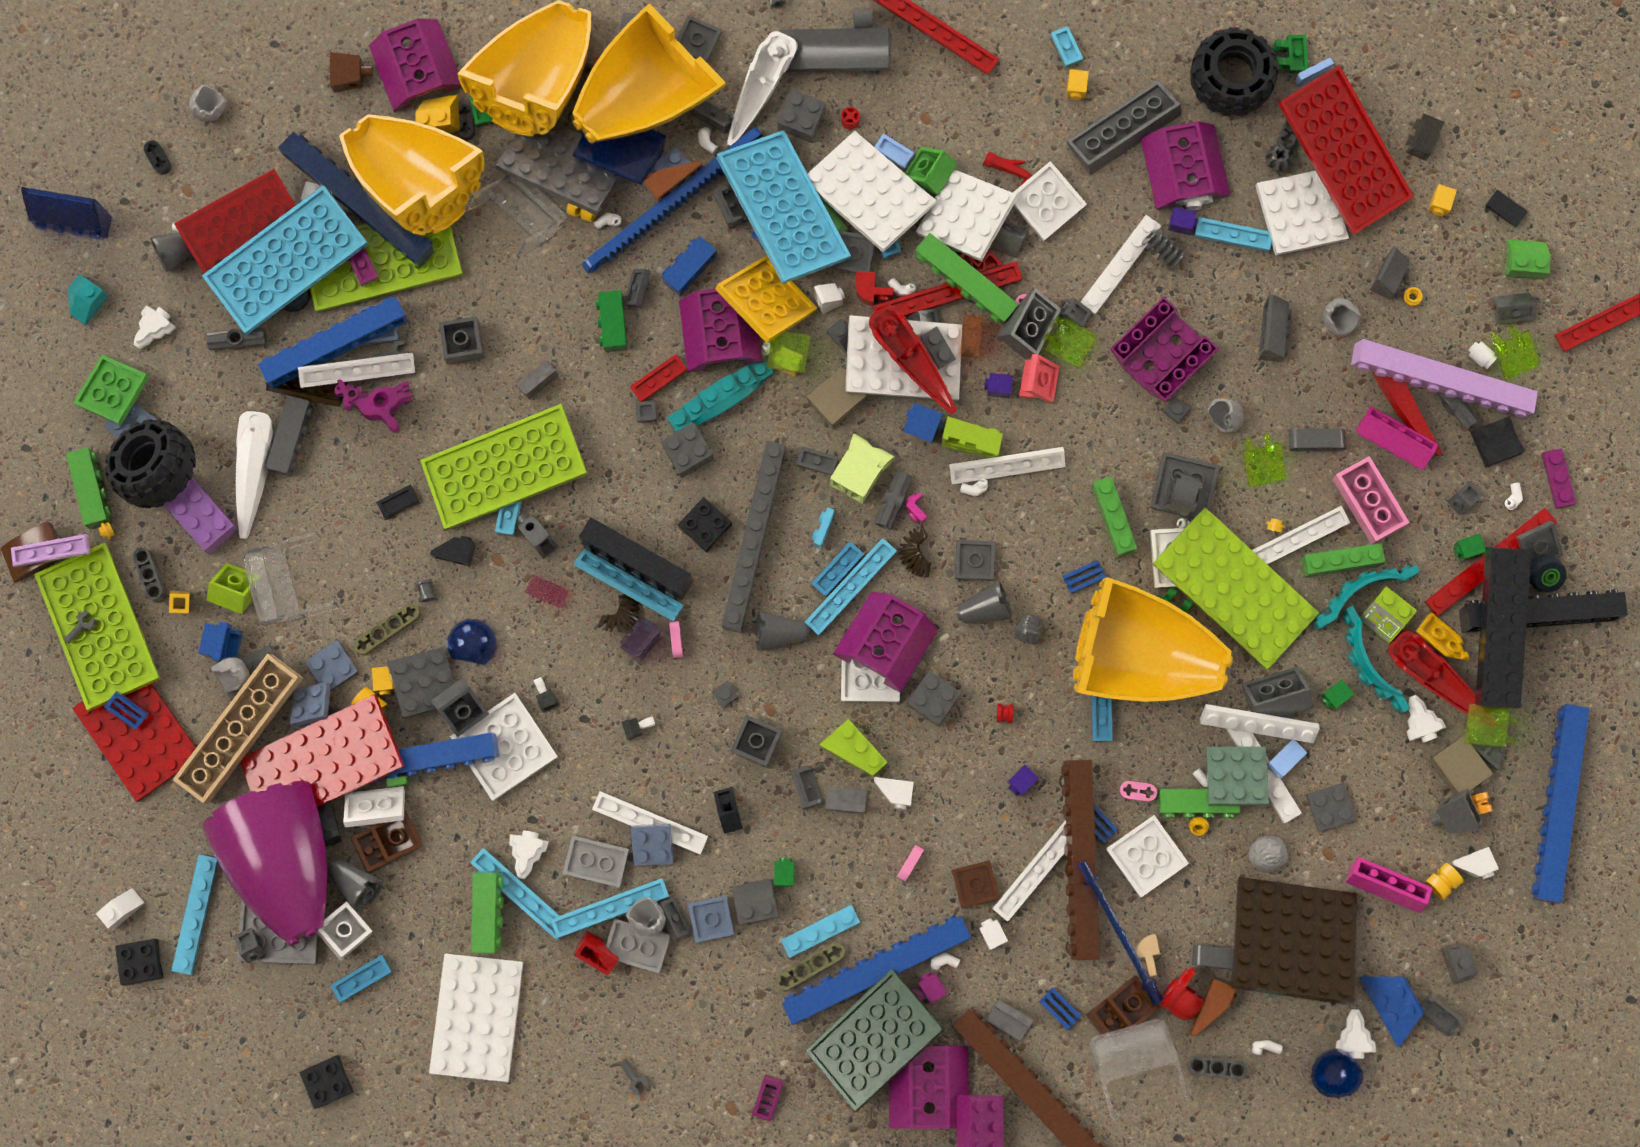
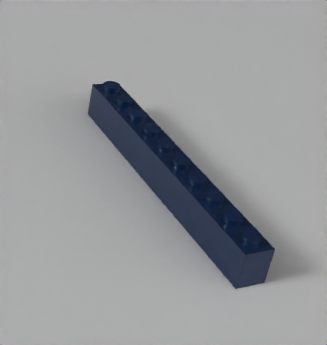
M292 132L278 147L285 158L319 186L324 185L336 200L417 267L420 268L435 252L432 247L433 243L424 236L422 238L420 235L414 234L400 226L369 196L358 180L355 179L353 181L350 179V175L343 168L338 169L335 166L336 163L330 157L325 158L321 155L322 151L315 145L313 147L308 144L309 141L302 134L298 136L295 132Z

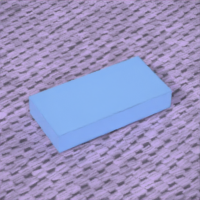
M1328 58L1300 72L1295 80L1297 86L1299 87L1330 71L1334 65L1333 60Z
M885 134L881 136L875 145V148L888 160L904 170L915 155L913 151Z
M1291 740L1267 766L1281 779L1307 752L1295 740Z

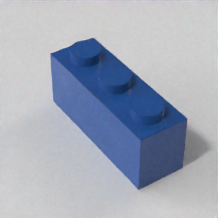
M701 236L693 239L688 244V249L684 253L681 252L676 257L675 263L671 267L668 266L662 273L663 283L679 296L687 290L718 256L717 250Z

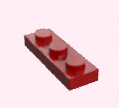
M675 354L631 385L630 389L640 402H644L688 370L677 354Z

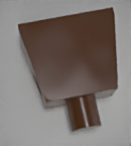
M330 52V87L334 93L363 87V77L374 75L373 66L363 65L360 56Z

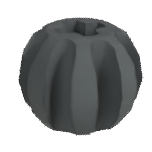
M1275 144L1266 152V165L1273 167L1272 171L1278 172L1279 169L1283 172L1293 163V157H1291L1293 152L1291 149H1286L1284 144H1280V147Z

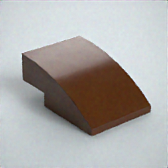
M48 521L20 534L1 547L14 583L64 560L60 559L13 567L12 547L58 539L52 523Z
M404 811V820L377 823L351 837V842L359 859L368 873H372L423 846L406 811Z
M1134 975L1089 1011L1086 1016L1107 1043L1113 1046L1161 1006L1139 978Z

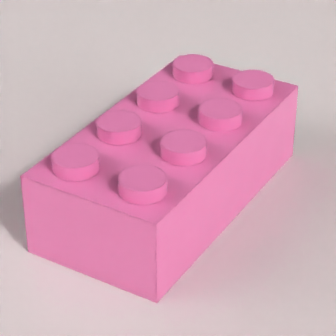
M1370 456L1336 474L1332 479L1371 545L1399 531L1410 523Z

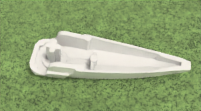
M772 32L759 45L754 60L750 63L738 100L727 144L732 145L744 135L769 100L798 49L797 41L794 38L781 32Z
M254 411L244 412L239 417L236 439V505L240 539L248 538L268 474L265 466L274 440L270 417L265 413Z

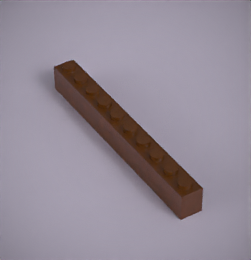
M1092 760L1063 761L1061 767V774L1064 777L1062 795L1065 796L1063 815L1066 817L1063 831L1067 842L1064 846V853L1067 856L1065 874L1068 876L1066 894L1069 896L1067 915L1070 919V924L1067 927V932L1070 936L1068 953L1071 956V960H1099Z
M968 1009L952 1025L1066 1147H1105L1101 1142L1097 1144L1093 1140L1095 1135L1087 1127L1083 1129L1079 1125L1081 1121L1073 1112L1070 1115L1065 1110L1067 1106L1060 1098L1055 1100L1051 1096L1053 1091L1045 1083L1041 1085L1036 1080L1039 1076L1031 1068L1027 1070L1022 1065L1025 1061L1017 1053L1013 1055L1009 1051L1010 1045L1003 1038L999 1040L995 1036L997 1032L990 1024L987 1026L981 1021L983 1017L975 1009L973 1011Z

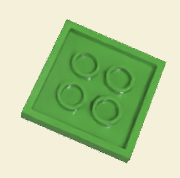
M101 355L76 397L74 404L122 425L150 376Z

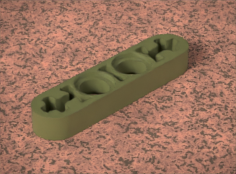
M415 604L403 606L358 637L354 642L355 651L361 655L369 654L417 621L421 615L420 609ZM410 608L412 610L416 609V611L414 612V617H411L409 615L405 618L407 620L406 623L399 616L400 614L406 616L409 613L408 609ZM393 619L400 620V626L397 629H392L390 626V622ZM377 630L384 631V637L381 640H376L374 637V633ZM368 636H370V638L375 642L374 645L371 642H369L366 645V650L359 649L361 646L360 642L367 643L368 641H370L367 638Z
M833 943L782 972L776 978L777 987L784 991L790 990L838 962L845 955L844 946L840 943ZM834 946L841 948V956L837 957L834 955L830 957L833 961L828 963V959L823 952L827 950V953L830 954L833 952L832 948ZM817 956H822L825 959L824 966L820 968L816 967L813 963L814 958ZM799 966H805L808 970V974L803 978L799 977L796 973ZM793 970V974L798 981L794 983L792 979L788 982V987L781 986L779 984L782 981L781 977H790L789 972Z

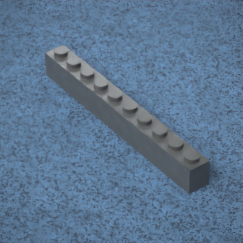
M766 441L722 622L724 630L742 634L786 452L784 444Z

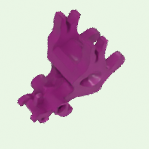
M341 379L337 380L338 385L335 387L337 398L344 397L343 405L346 411H352L351 406H354L360 410L365 419L369 421H382L393 433L399 430L398 421L391 414L397 411L401 405L413 401L411 392L404 393L410 391L408 381L402 382L395 387L385 386L373 390L370 396L368 392L362 393L361 386L353 388L352 384L345 386Z

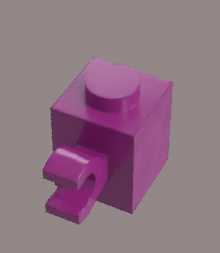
M930 972L920 977L921 982L918 985L922 991L912 990L913 993L918 994L920 1001L927 998L930 1004L947 994L936 973L931 975Z

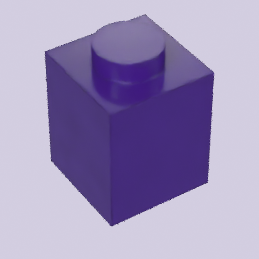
M1174 207L1168 230L1190 235L1192 229L1196 230L1198 219L1195 218L1196 212Z
M990 373L989 379L985 378L984 390H988L987 396L1010 399L1013 375Z
M1024 765L1008 781L1010 785L1008 789L1015 796L1019 794L1022 797L1039 778Z

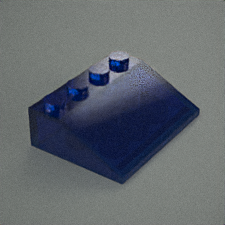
M651 129L642 133L591 144L583 132L573 152V157L641 185L663 154L666 135Z
M26 187L21 188L28 219L35 228L40 230L49 228L58 233L67 231L76 236L85 234L93 239L108 237L112 216L96 199Z

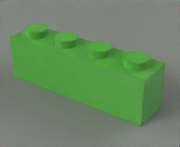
M89 447L66 453L84 526L91 529L100 526L101 522L112 523L110 517L113 514L111 507L106 502L108 494L105 487L102 486L103 474L100 469L98 470L97 463H99L97 453Z
M1112 476L1093 482L1091 488L1116 559L1135 553L1137 547Z
M1382 543L1304 555L1301 558L1304 578L1378 567L1385 563Z
M1207 789L1158 790V814H1163L1164 818H1175V814H1183V818H1195V814H1203V818H1215V814H1223V818H1235V815L1240 813V806H1208Z
M477 871L473 873L472 953H496L502 948L503 938L500 936V928L503 926V917L500 916V911L503 908L501 889L504 885V879L501 877V872Z

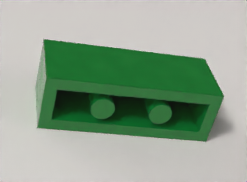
M621 290L598 292L599 299H595L596 309L600 310V317H597L598 328H602V335H599L600 347L603 346L605 352L628 350Z

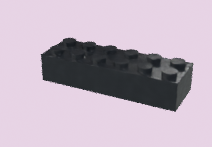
M591 517L579 535L584 549L591 553L594 551L598 552L603 560L609 563L612 560L619 569L624 572L627 570L631 571L633 576L640 581L647 580L650 586L658 591L663 589L666 595L674 600L677 598L682 600L693 582L691 574Z

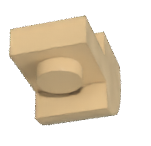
M1156 934L1144 937L1135 948V959L1143 958L1141 968L1143 974L1146 973L1147 977L1157 975L1153 955L1160 954Z

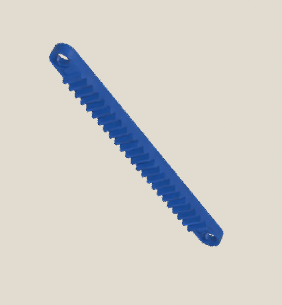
M755 127L724 151L763 137V134ZM715 157L590 255L582 263V267L588 274L592 273L605 262L611 263L612 257L618 258V252L624 253L623 248L629 249V244H635L636 238L642 239L641 234L647 235V229L652 231L653 225H659V220L665 221V215L671 216L670 211L676 212V207L681 208L682 202L688 203V197L694 198L693 193L699 194L700 188L706 189V183L712 184L711 179L717 180V174L722 176L723 170L717 158Z

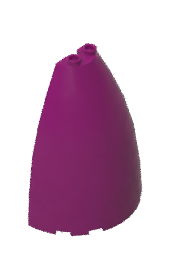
M293 781L291 785L284 786L282 783L268 786L266 791L256 792L254 790L216 809L212 812L213 817L206 818L203 823V831L213 854L232 888L246 906L289 946L300 943V939L304 935L306 937L316 935L317 931L323 928L326 907L327 864L325 842L310 782Z

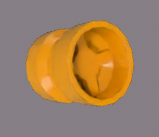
M1488 792L1471 796L1479 814L1493 811L1492 805L1488 802Z

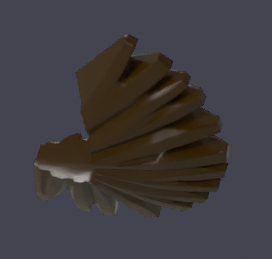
M921 525L920 535L913 528V532L909 531L912 540L905 536L903 537L908 544L900 543L899 546H902V548H899V550L903 552L898 554L904 555L899 558L903 560L901 562L902 565L910 562L906 569L908 570L913 567L912 574L915 573L916 576L919 574V577H923L925 572L926 577H929L931 563L926 560L920 551V544L928 536L923 525Z
M624 593L618 596L619 608L615 615H602L597 627L600 628L606 624L605 631H608L610 628V632H612L616 625L618 632H621L622 625L626 631L629 630V628L633 627L632 625L636 624L634 621L637 622V618L640 616L635 613V611H640V608L636 607L639 602Z

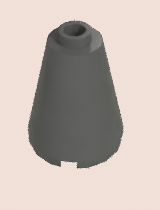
M179 232L150 238L153 248L158 254V259L166 272L173 270L192 256Z
M1001 582L993 583L959 604V609L956 610L959 621L963 620L964 623L1011 618V608L1006 600V593Z
M758 612L759 615H757L755 623V635L759 639V641H755L757 650L801 643L805 641V638L809 637V627L804 622L766 612Z
M342 859L333 861L328 867L329 876L355 911L365 909L364 905L367 902L371 904L382 889L380 885L382 880Z

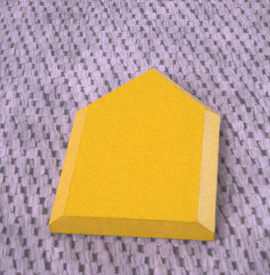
M1430 612L1415 632L1442 655L1468 661L1470 658L1468 653L1464 652L1462 647L1464 643L1461 636L1434 613Z

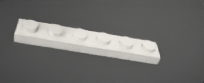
M1145 215L1082 299L1081 303L1089 308L1094 316L1149 244H1142L1145 237L1154 230L1161 228V225L1149 216Z
M413 353L298 367L301 388L334 384L339 379L343 382L415 373Z
M1063 447L949 464L951 483L958 484L977 481L980 478L991 479L1065 467V454Z
M1340 506L1252 551L1266 564H1269L1349 524L1350 521L1344 509Z
M1208 704L1205 705L1200 717V723L1203 725L1314 743L1320 729L1318 723Z
M1225 728L1236 747H1261L1253 733ZM1266 756V761H1267V764H1268L1270 761H1269L1268 757ZM1267 766L1269 800L1285 824L1302 813L1282 780Z
M599 792L592 808L596 812L630 826L671 824L672 843L700 855L708 839V836L603 792Z
M1066 820L992 908L1006 921L1010 920L1064 854V846L1067 842L1063 828Z

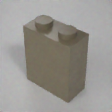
M842 367L807 396L808 403L832 429L867 400L866 394L845 392L846 371Z
M1465 735L1429 759L1454 795L1465 789H1468L1471 795L1474 793V787L1477 785L1480 787L1484 786L1490 781L1488 777L1493 775Z

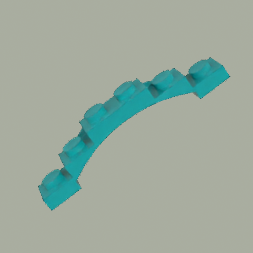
M763 358L762 363L745 366L734 374H728L699 392L698 396L682 405L681 409L669 415L667 419L675 432L693 422L696 426L704 423L741 402L756 390L764 380L774 375V373Z
M1407 565L1399 570V572L1396 568L1392 570L1386 568L1379 573H1376L1375 570L1371 573L1368 570L1357 576L1359 578L1357 581L1352 582L1349 580L1341 585L1342 589L1338 592L1340 598L1337 596L1329 601L1330 605L1325 608L1328 615L1325 612L1316 617L1317 621L1313 626L1318 631L1334 622L1338 618L1345 602L1357 590L1376 582L1397 580L1401 584L1420 572L1417 565L1413 567Z
M1353 606L1345 609L1342 617L1345 624L1351 627V629L1345 632L1347 635L1345 639L1348 645L1354 648L1348 653V660L1352 667H1356L1359 673L1357 674L1359 681L1365 684L1366 687L1374 684V691L1377 697L1382 698L1383 701L1390 698L1393 710L1395 712L1398 711L1399 715L1408 711L1410 707L1402 692L1388 684L1372 666L1363 645V622Z

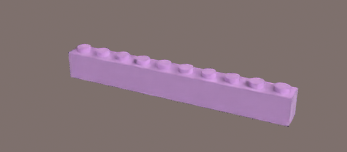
M1362 339L1354 345L1351 366L1358 367L1357 369L1360 371H1371L1380 377L1388 376L1397 382L1405 381L1413 387H1425L1430 392L1445 393L1447 397L1462 398L1464 402H1475L1484 408L1492 407L1500 413H1512L1517 418H1526V416L1535 412L1538 391Z

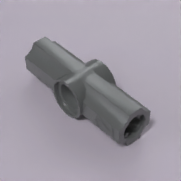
M234 328L226 332L207 333L206 340L209 350L230 348L240 350L244 347L266 345L267 335L265 328H256L248 335L243 330ZM236 336H241L238 342H233Z
M1436 392L1441 398L1445 410L1449 414L1454 415L1465 430L1480 420L1462 398H1451L1445 396V393Z
M896 471L891 486L884 495L882 507L875 522L879 527L891 529L897 512L901 510L904 503L905 493L912 479V476L908 473Z

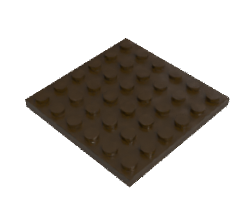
M1238 877L1232 988L1353 1006L1355 1001L1357 893Z

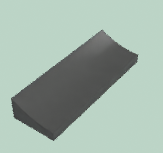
M889 28L779 30V32L794 38L798 44V49L786 72L889 70L892 34Z
M1157 80L1067 140V145L1083 164L1089 175H1092L1140 143L1141 138L1161 129L1182 115L1181 104Z

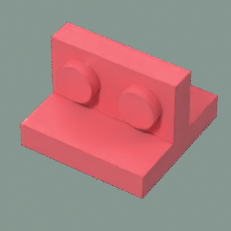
M1032 354L1031 360H1025L1019 396L1021 398H1039L1047 403H1053L1060 366L1039 354Z

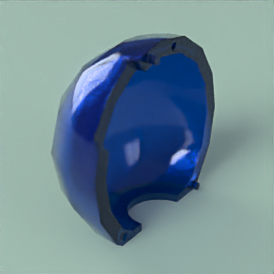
M466 619L458 622L450 630L447 637V650L452 660L485 665L493 657L496 650V637L493 630L485 622L478 619Z
M1334 1048L1325 1050L1317 1056L1312 1064L1311 1080L1313 1086L1320 1094L1328 1098H1341L1351 1096L1359 1089L1363 1081L1364 1072L1353 1057L1342 1049Z

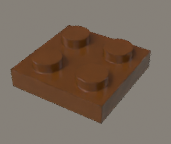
M990 860L951 870L961 909L1000 899Z

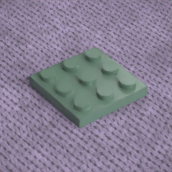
M1206 747L1208 806L1269 805L1266 747Z

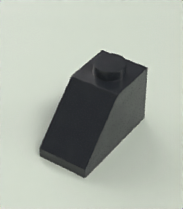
M467 536L454 537L431 550L430 555L436 559L470 567L476 544L472 541V538Z
M733 788L715 791L714 797L724 834L743 829Z

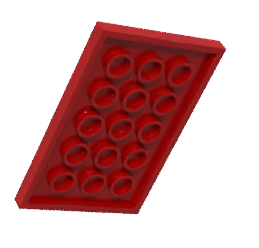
M273 168L175 222L174 225L205 274L296 205Z
M152 683L125 695L126 698L149 713L136 730L105 709V705L89 712L86 710L84 702L81 701L72 708L136 802L141 801L176 776L196 749V746ZM116 699V700L119 701L121 704H123L124 706H126L128 709H130L131 711H133L134 713H136L138 716H140V717L142 716V715H140L139 713H137L135 710H133L132 708H130L128 705H126L125 703H123L122 701H120L119 699ZM113 703L111 704L112 707H114L119 712L124 714L126 717L137 723L136 719L131 717L129 714L124 712L122 709H120Z

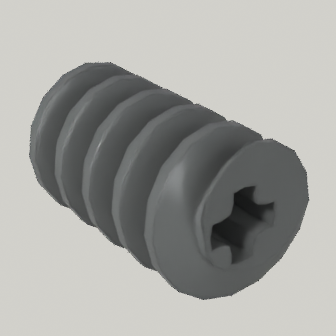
M1162 229L1154 230L1142 241L1143 245L1149 243L1147 250L1154 248L1152 255L1159 253L1158 261L1163 258L1165 259L1162 263L1163 266L1168 263L1170 264L1167 270L1173 269L1184 255L1183 250H1178V245H1173V240L1168 239V235L1163 234Z

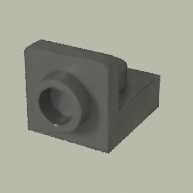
M1072 298L1062 302L1060 305L1062 310L1059 316H1065L1078 327H1083L1092 311L1076 298Z
M936 308L918 311L908 316V320L940 323Z
M1469 481L1448 500V503L1459 515H1462L1483 495Z
M252 927L234 936L239 954L247 963L256 961L265 955Z

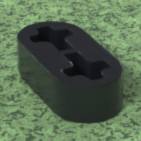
M462 104L459 106L460 131L457 133L462 140L468 141L475 135V121L472 107L468 104ZM464 110H467L469 113L467 114V120H464L463 117ZM465 125H467V128L469 130L467 132V135H464V133L461 132L465 130Z
M154 140L145 143L144 152L152 167L159 174H167L171 170V163L160 144ZM154 146V148H156L155 151L157 155H154L151 152V147ZM158 160H161L164 163V168L161 169L159 167L160 164Z

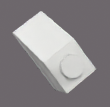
M835 283L814 287L815 299L822 314L843 305L844 293L841 288H837Z
M874 777L875 785L889 803L895 805V809L906 810V807H911L914 782Z
M1489 847L1448 863L1454 869L1476 878L1482 876L1483 879L1495 875L1493 871L1499 869Z
M131 888L107 903L96 915L108 929H116L143 906L145 902Z

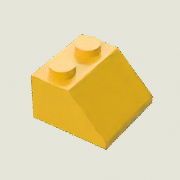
M452 95L423 100L416 110V122L435 127L447 133L459 132V96Z

